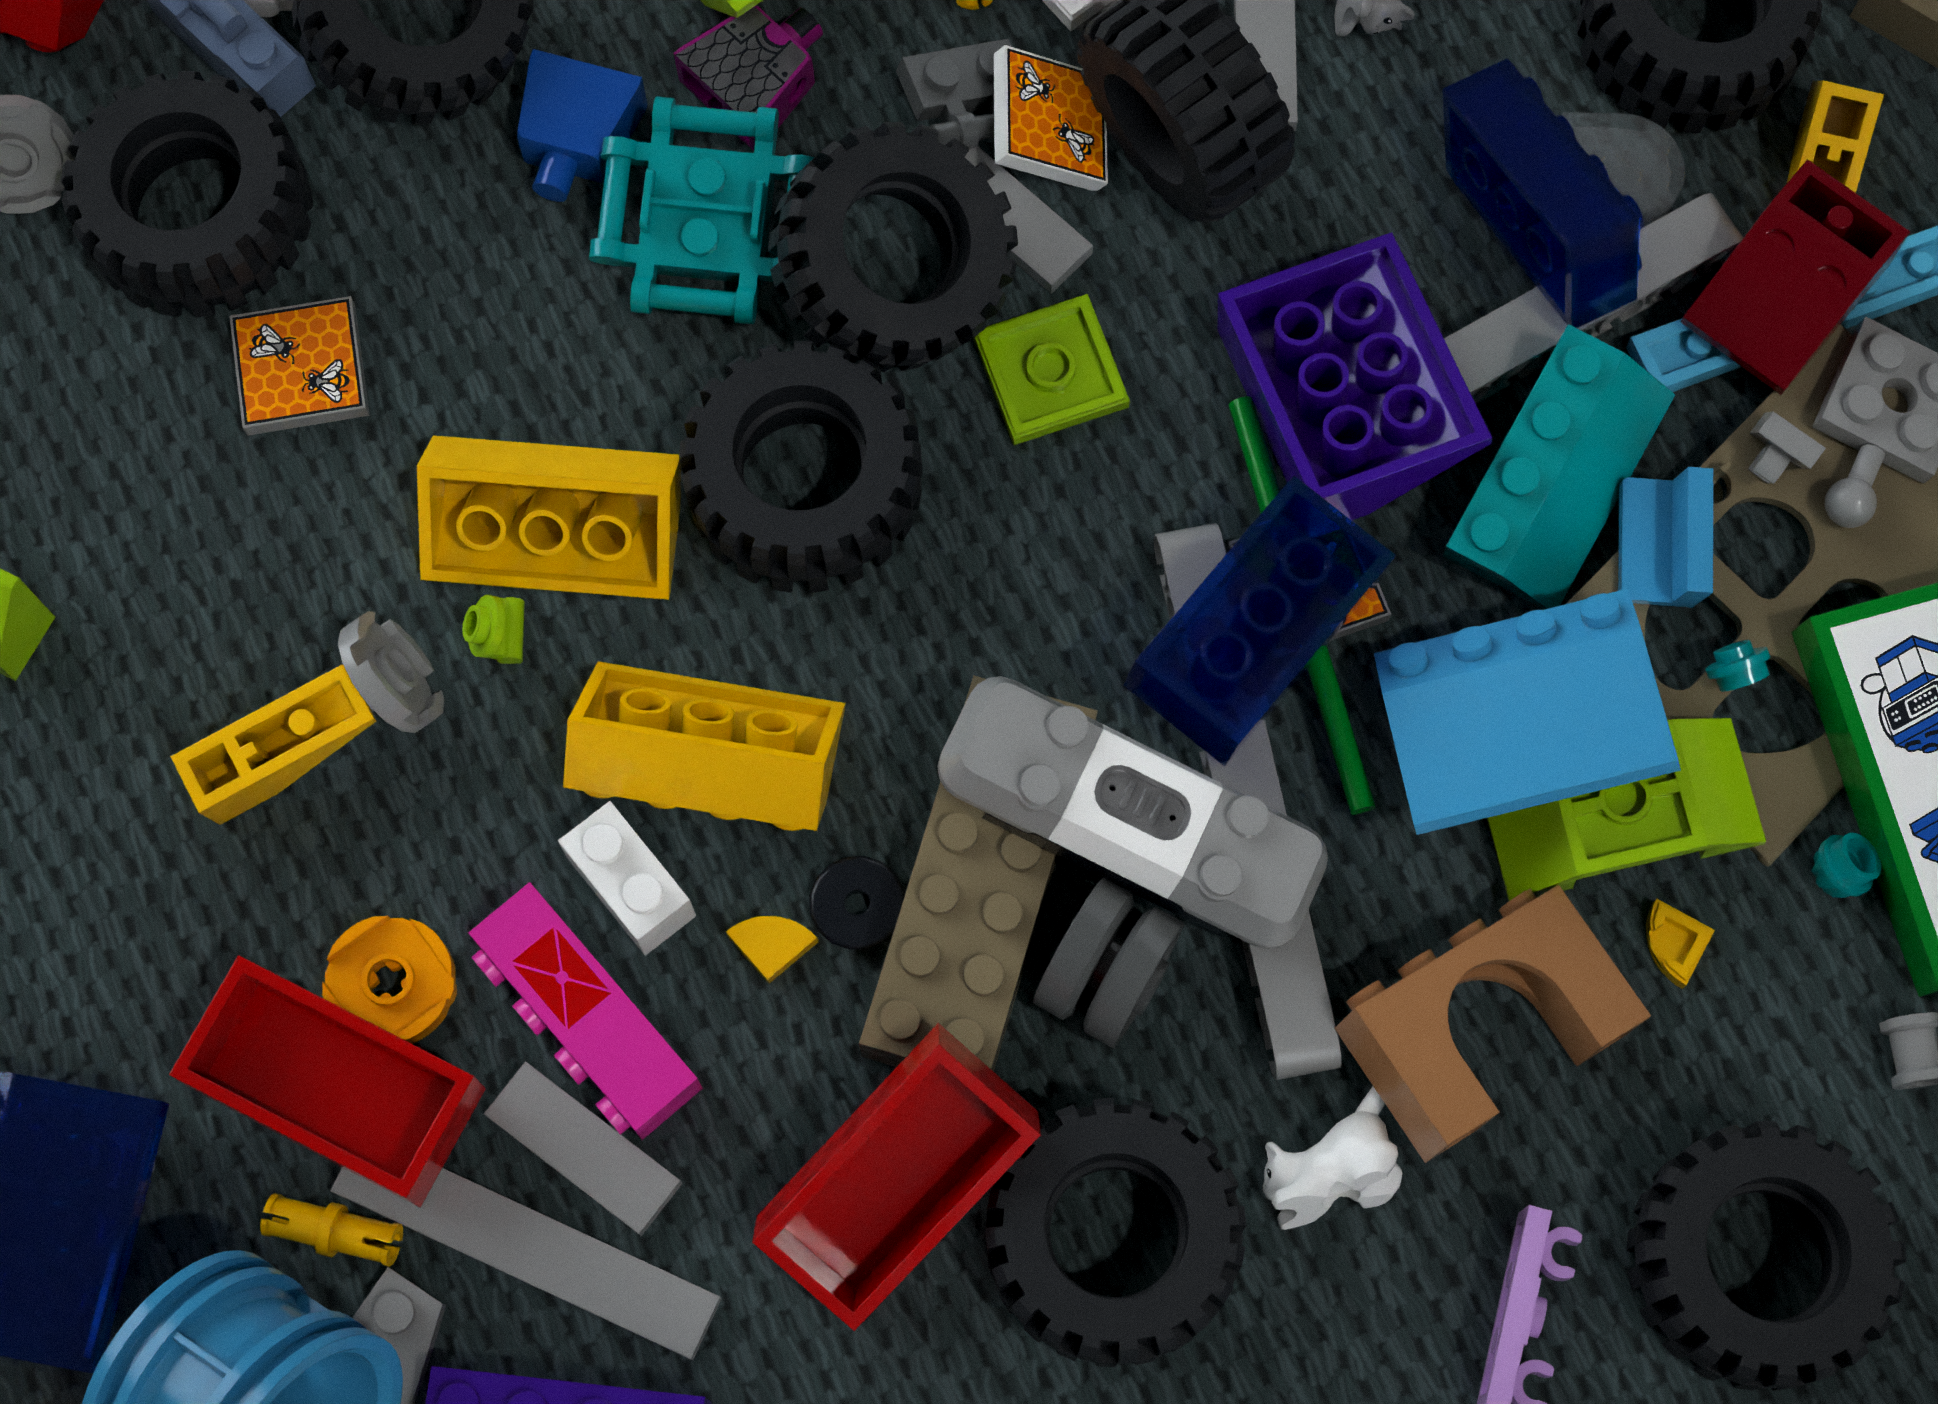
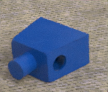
M536 49L532 50L520 112L517 140L524 162L539 166L532 185L534 192L545 199L564 202L567 200L575 176L604 183L606 161L601 158L603 138L608 136L631 138L648 105L642 77Z

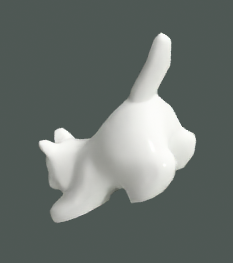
M1373 1086L1355 1113L1336 1123L1320 1142L1308 1150L1292 1153L1282 1150L1274 1142L1266 1143L1265 1149L1268 1162L1264 1170L1262 1191L1272 1201L1275 1209L1281 1210L1277 1217L1281 1229L1286 1230L1316 1221L1326 1213L1332 1203L1339 1197H1349L1359 1202L1363 1208L1380 1206L1389 1201L1400 1187L1402 1170L1396 1163L1398 1157L1397 1146L1388 1139L1386 1125L1378 1116L1385 1103Z

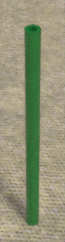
M1240 397L1231 401L1228 406L1351 815L1366 813L1375 809L1376 806L1252 397Z

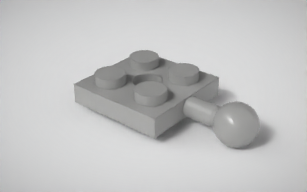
M1865 317L1855 327L1812 425L1813 428L1859 451L1848 478L1835 482L1825 496L1826 513L1837 525L1845 528H1855L1864 525L1873 517L1877 507V497L1872 485L1882 463L1923 484L1935 475L1938 468V353L1868 317ZM1890 387L1902 393L1907 401V412L1899 413L1890 409L1883 400L1882 388Z

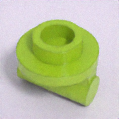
M484 595L476 605L469 607L464 617L462 631L464 640L469 643L470 651L474 656L495 659L501 664L523 662L525 601L515 597L500 598L493 595Z

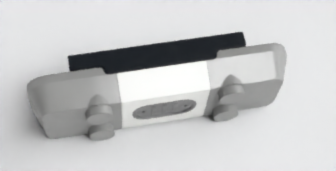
M1002 676L990 677L977 684L970 693L940 754L937 768L939 779L944 788L954 797L984 811L983 819L1102 878L1104 877L1114 884L1216 935L1225 931L1264 949L1282 946L1292 940L1300 929L1326 870L1328 861L1326 845L1320 835L1309 826L1266 806L1257 797L1244 795L1086 716L1076 707L1066 706L1013 679Z

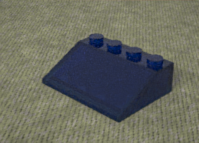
M0 1072V1358L94 1373L107 1348L169 1103L26 1075Z

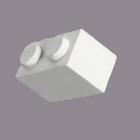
M611 801L607 802L558 840L567 859L645 956L696 917L690 899Z

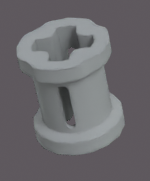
M1938 1013L1909 1014L1880 1022L1881 1034L1889 1036L1896 1075L1891 1078L1892 1088L1902 1090L1937 1085L1938 1038L1935 1028L1938 1027Z

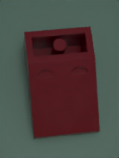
M1807 159L1764 210L1683 316L1681 323L1782 395L1889 267L1910 234V231Z

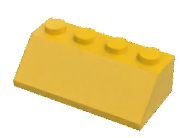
M433 435L417 464L420 580L669 600L681 507V464L679 454Z
M598 661L567 720L563 788L584 791L587 795L596 798L615 796L644 801L660 809L679 807L708 812L712 816L724 820L743 818L772 823L774 826L788 831L801 829L817 831L828 798L846 703Z

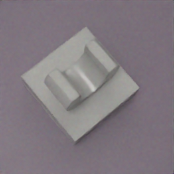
M1774 411L1765 412L1750 434L1762 441L1766 446L1760 451L1748 470L1767 484H1774L1790 462L1800 469H1811L1826 448Z

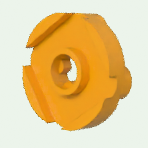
M373 916L347 929L331 947L327 957L329 964L325 971V983L322 981L323 999L411 1044L428 1036L442 1023L457 995L455 964L448 948L439 936L422 922L413 919L390 918L389 916ZM385 966L392 972H397L402 968L406 971V977L401 981L403 989L393 997L389 993H384L378 997L373 991L380 983L376 973Z

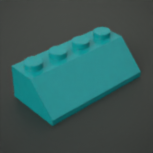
M1568 324L1448 541L1443 557L1544 610L1560 606L1619 499L1620 482L1626 477H1631L1675 394L1626 353Z

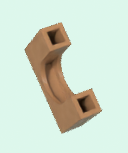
M1559 884L1539 897H1536L1531 889L1522 892L1498 910L1503 917L1501 920L1489 927L1485 925L1482 919L1474 921L1448 940L1453 949L1438 958L1429 949L1410 960L1398 970V973L1403 978L1402 980L1387 989L1384 988L1380 980H1377L1346 1001L1352 1011L1334 1029L1425 1163L1468 1137L1500 1113L1453 1042L1448 1023V1007L1450 997L1456 985L1475 980L1493 981L1506 985L1522 994L1534 1005L1576 1066L1581 1065L1614 1044L1651 1017L1648 1010Z

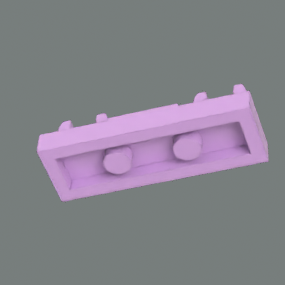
M1528 1205L1518 1213L1477 1404H1547L1543 1401L1529 1398L1523 1390V1381L1528 1374L1550 1378L1553 1376L1554 1368L1542 1360H1529L1521 1364L1520 1361L1523 1347L1527 1346L1529 1336L1539 1337L1546 1316L1547 1299L1538 1296L1542 1279L1539 1278L1540 1271L1547 1278L1554 1281H1567L1574 1277L1575 1269L1561 1266L1554 1261L1551 1254L1554 1243L1562 1242L1567 1245L1577 1246L1581 1243L1583 1236L1577 1230L1570 1227H1557L1548 1232L1552 1216L1551 1210Z

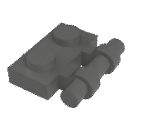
M1009 39L902 57L896 73L917 121L939 117L941 123L929 126L938 129V142L945 145L953 138H956L971 149L975 148L980 140L994 138V53L1004 45L1012 47ZM987 108L989 114L974 116L970 111Z

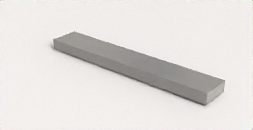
M343 1167L330 1190L342 1198L692 1361L722 1300L720 1296L444 1168L440 1171L421 1208Z

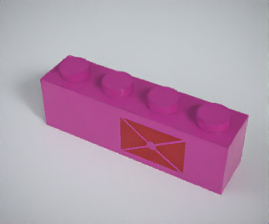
M530 882L468 932L480 948L471 957L472 960L495 987L506 979L516 990L521 999L513 1004L512 1007L536 1036L546 1028L554 1035L563 1047L553 1056L578 1085L589 1077L603 1093L604 1097L595 1105L620 1135L631 1127L643 1140L703 1089L695 1074Z

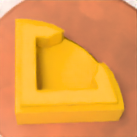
M1656 898L1650 907L1646 923L1649 951L1660 971L1672 983L1683 989L1692 976L1715 930Z
M777 916L750 918L732 926L726 931L728 938L768 984L818 943V938L805 926L793 920Z

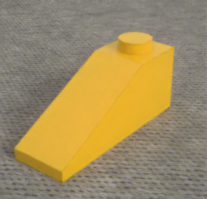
M1824 80L1812 81L1795 141L1787 183L1808 159L1856 193L1884 94Z
M342 664L170 757L198 813L221 825L283 791L377 720L369 705L353 685Z

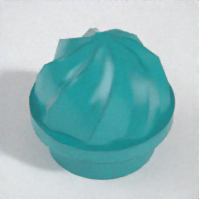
M1860 834L1832 835L1825 839L1815 852L1813 857L1815 864L1811 870L1816 877L1818 887L1822 888L1830 896L1838 898L1857 897L1870 890L1873 880L1881 873V861L1873 845Z

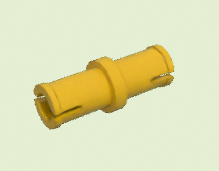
M273 1193L269 1197L263 1212L286 1217L289 1220L272 1217V1220L262 1218L260 1222L261 1235L267 1237L274 1236L315 1246L316 1253L332 1258L339 1252L379 1262L388 1267L394 1264L401 1247L376 1242L375 1240L392 1243L393 1240L402 1241L403 1226L399 1223H388L351 1214L346 1205L331 1202L327 1207L286 1198L277 1193Z

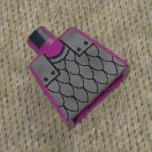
M754 6L740 17H729L676 50L673 54L678 79L708 108L756 113L759 107L777 108L779 112V128L815 83L813 61L806 50L823 36L822 28L814 16L802 7H799L778 25L759 6ZM738 136L754 151L755 137Z

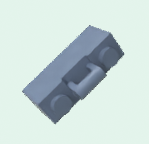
M147 0L153 13L219 75L235 80L239 91L241 88H251L264 98L268 109L276 110L280 117L316 87L304 57L243 0Z

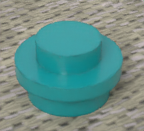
M1750 639L1742 640L1714 651L1713 654L1716 662L1705 668L1708 678L1716 679L1719 690L1725 692L1753 684L1769 676L1770 673L1765 661L1771 656L1767 647L1753 648Z

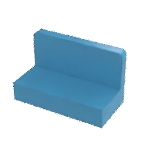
M1687 467L1673 480L1626 477L1620 482L1618 591L1628 588L1633 603L1693 608L1713 593V468Z

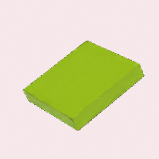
M1088 294L987 326L973 338L1013 445L1129 408L1130 399Z

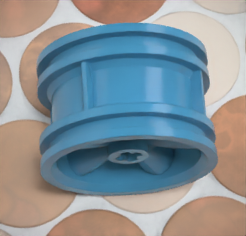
M233 1250L216 1253L188 1265L166 1280L139 1305L117 1332L104 1352L88 1384L82 1404H400L403 1374L396 1350L385 1339L367 1330L366 1327L349 1315L328 1310L310 1298L296 1280L277 1270L260 1256L247 1251Z

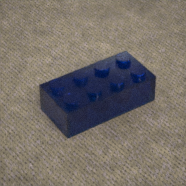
M1507 58L1443 88L1447 172L1567 325L1570 324L1578 328L1637 300L1638 271L1642 269V260L1639 254V234L1644 226L1640 208L1630 195L1622 196L1612 184L1601 159L1595 154L1589 156L1577 142L1569 121L1563 115L1556 116L1546 105L1537 83L1529 76L1524 78Z
M1293 476L1135 660L1124 686L1225 767L1372 591L1396 555L1296 476Z

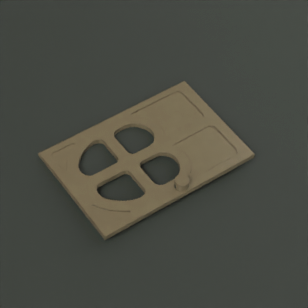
M1841 324L1786 391L1780 395L1774 390L1700 466L1701 468H1713V525L1730 508L1738 504L1762 502L1775 505L1791 513L1803 525L1808 535L1810 555L1806 565L1776 598L1766 599L1757 595L1714 553L1713 593L1708 598L1736 624L1737 637L1733 643L1750 639L1753 648L1767 647L1771 656L1769 659L1779 663L1811 694L1812 691L1791 632L1800 625L1802 617L1832 586L1847 582L1858 583L1871 588L1882 598L1938 582V468L1935 475L1923 484L1882 463L1872 485L1877 497V507L1873 517L1867 523L1855 528H1845L1834 523L1826 513L1825 496L1829 488L1835 482L1848 478L1859 452L1812 427L1852 336ZM1882 388L1883 400L1890 409L1899 413L1907 412V401L1902 393L1894 388ZM1774 411L1826 449L1811 469H1800L1790 462L1774 484H1767L1748 470L1751 463L1766 446V444L1754 437L1750 432L1765 412ZM1720 477L1724 480L1727 488L1724 501H1722V487L1717 481ZM1618 551L1567 604L1587 599L1596 594H1608L1618 591ZM1633 603L1645 640V623L1649 604ZM1706 671L1690 688L1684 690H1675L1667 687L1655 677L1667 720L1713 718L1714 711L1718 705L1733 691L1721 692L1716 679H1709ZM1826 732L1816 740L1792 750L1773 753H1747L1741 751L1766 838L1765 844L1750 847L1749 849L1767 867L1783 853L1844 787Z

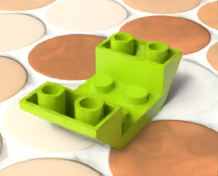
M1732 719L1667 720L1681 771L1487 818L1508 900H1512L1528 889H1531L1536 897H1539L1558 884L1565 891L1573 889L1578 879L1698 851L1700 858L1703 859L1765 844L1766 838Z

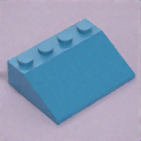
M1628 588L1608 594H1596L1584 600L1545 610L1529 611L1522 616L1482 626H1471L1455 633L1416 643H1404L1395 648L1374 653L1382 695L1416 835L1681 771L1643 633Z

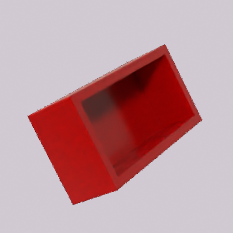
M240 955L237 956L169 1073L171 1077L196 1092L421 1208L486 1090L480 1081L468 1072Z
M938 1023L756 1216L752 1243L855 1331L1041 1136L1038 1111Z

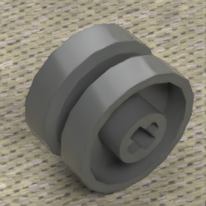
M1103 877L1096 884L1071 923L1042 977L1032 1002L1064 1020L1077 1011L1092 989L1096 994L1084 1018V1032L1115 1050L1135 1017L1143 1014L1168 970L1170 963L1167 960L1185 924L1161 909L1153 907L1143 913L1126 938L1121 934L1134 908L1133 895Z

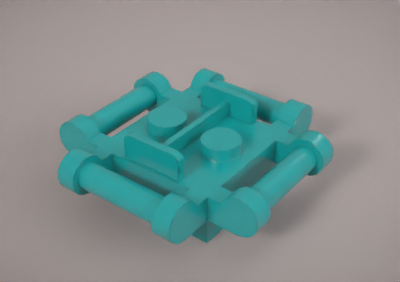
M656 96L652 110L651 143L637 142L633 139L619 136L603 138L601 158L606 161L598 235L597 238L591 239L589 260L604 265L635 268L630 295L631 312L651 314L652 309L656 308L734 316L735 323L754 325L759 287L763 281L773 282L770 269L779 263L778 257L766 258L775 180L788 181V192L791 188L789 183L815 158L796 154L787 156L775 155L779 119L777 108L759 107L756 113L676 105L675 98ZM674 129L755 137L754 153L673 145ZM630 165L648 167L645 172L638 244L621 242ZM658 274L737 282L739 284L736 292L660 285L656 284Z

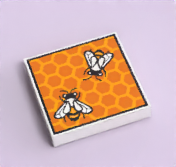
M1004 45L994 53L995 164L1091 191H1098L1108 184L1107 124L1101 113L1097 112L1091 100L1092 94L1090 89L1084 84L1081 75L1083 68Z

